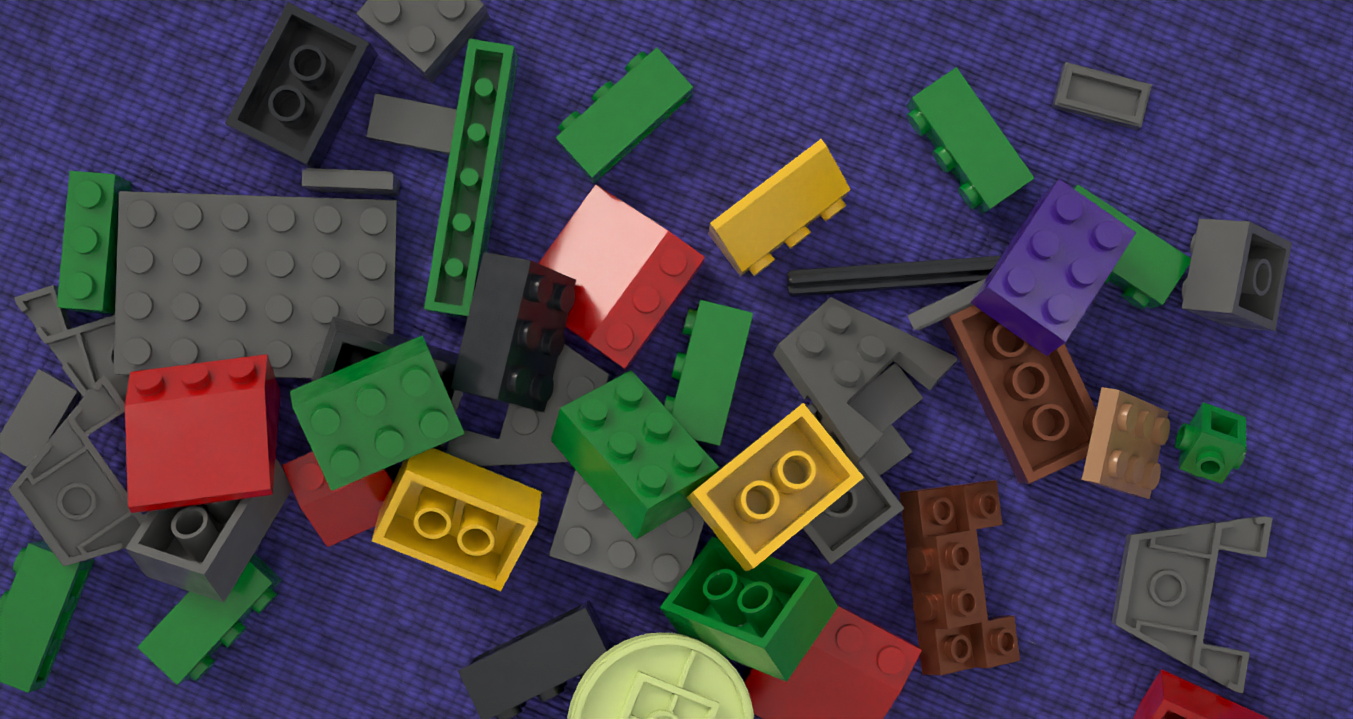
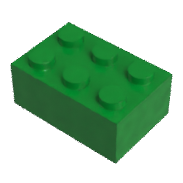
M419 336L290 391L292 408L331 491L465 434L423 336Z
M632 370L560 407L551 437V442L636 540L691 508L692 504L686 497L717 473L719 469L717 464Z
M711 537L660 606V609L678 634L697 639L726 658L786 682L838 608L818 573L770 556L755 568L745 571L721 540L715 537Z

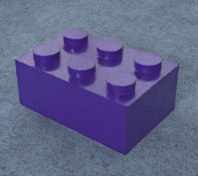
M1058 179L1040 197L970 303L1045 356H1048L1068 340L1136 232Z

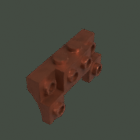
M997 480L899 492L900 502L904 507L902 518L913 597V610L915 613L918 644L922 650L920 653L922 675H945L971 668H991L1020 661L1014 615L988 618L976 530L1003 525Z

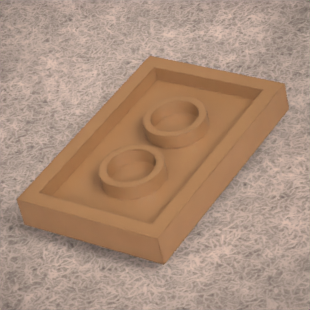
M1102 387L1082 480L1132 496L1150 499L1151 491L1157 487L1160 479L1161 468L1158 458L1161 445L1167 442L1170 433V421L1167 418L1168 411L1123 391Z

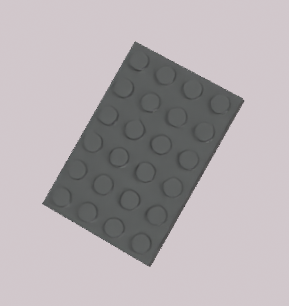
M119 191L113 374L130 375V372L268 354L276 378L312 379L333 317L394 334L397 200Z

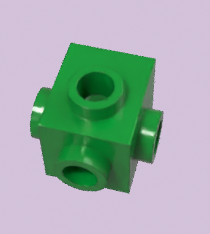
M1203 402L1190 424L1183 423L1177 433L1175 448L1179 450V469L1194 476L1203 477L1222 484L1232 468L1239 469L1244 461L1247 451L1246 417Z

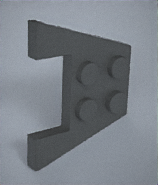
M51 285L14 297L16 305L22 313H26L36 327L39 337L52 349L62 363V369L83 397L99 378L106 375L125 402L129 375L113 374L115 315L72 328L67 310L57 307L59 286Z
M832 297L783 339L773 353L804 400L810 398L823 416L820 423L830 436L833 434L837 436L845 448V455L854 466L879 443L884 434L849 404L892 362L898 364L931 391L958 360L954 355Z
M564 344L563 350L557 359L553 375L554 389L550 399L547 401L545 413L509 405L499 439L463 429L465 434L450 440L446 453L477 466L569 462L551 442L559 409L606 384L609 374Z
M106 375L96 381L8 489L63 567L126 548L149 511L144 514L141 512H130L128 508V493L88 438V435L125 412V402Z
M1255 516L1126 534L1111 624L1228 689L1243 693L1250 653L1203 643L1219 550L1266 558L1273 518Z

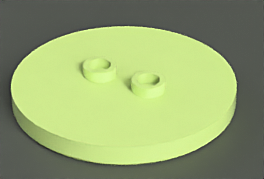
M659 632L630 638L602 654L580 680L573 694L567 719H754V713L743 679L724 656L697 639L681 634Z

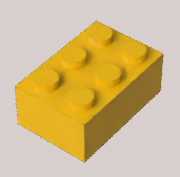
M802 403L686 498L742 568L748 571L765 560L864 477L805 404Z
M431 448L403 461L379 511L372 542L501 592L538 523L542 492Z

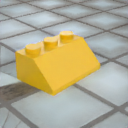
M820 139L710 223L708 235L740 277L749 270L755 276L775 261L771 253L781 245L786 243L789 249H791L811 233L807 228L810 223L820 216L826 222L844 209L847 205L842 199L847 196L851 189L827 145Z

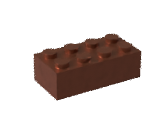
M974 305L941 320L1018 483L1030 484L1087 457L1096 409L1065 344L1048 356H1045Z

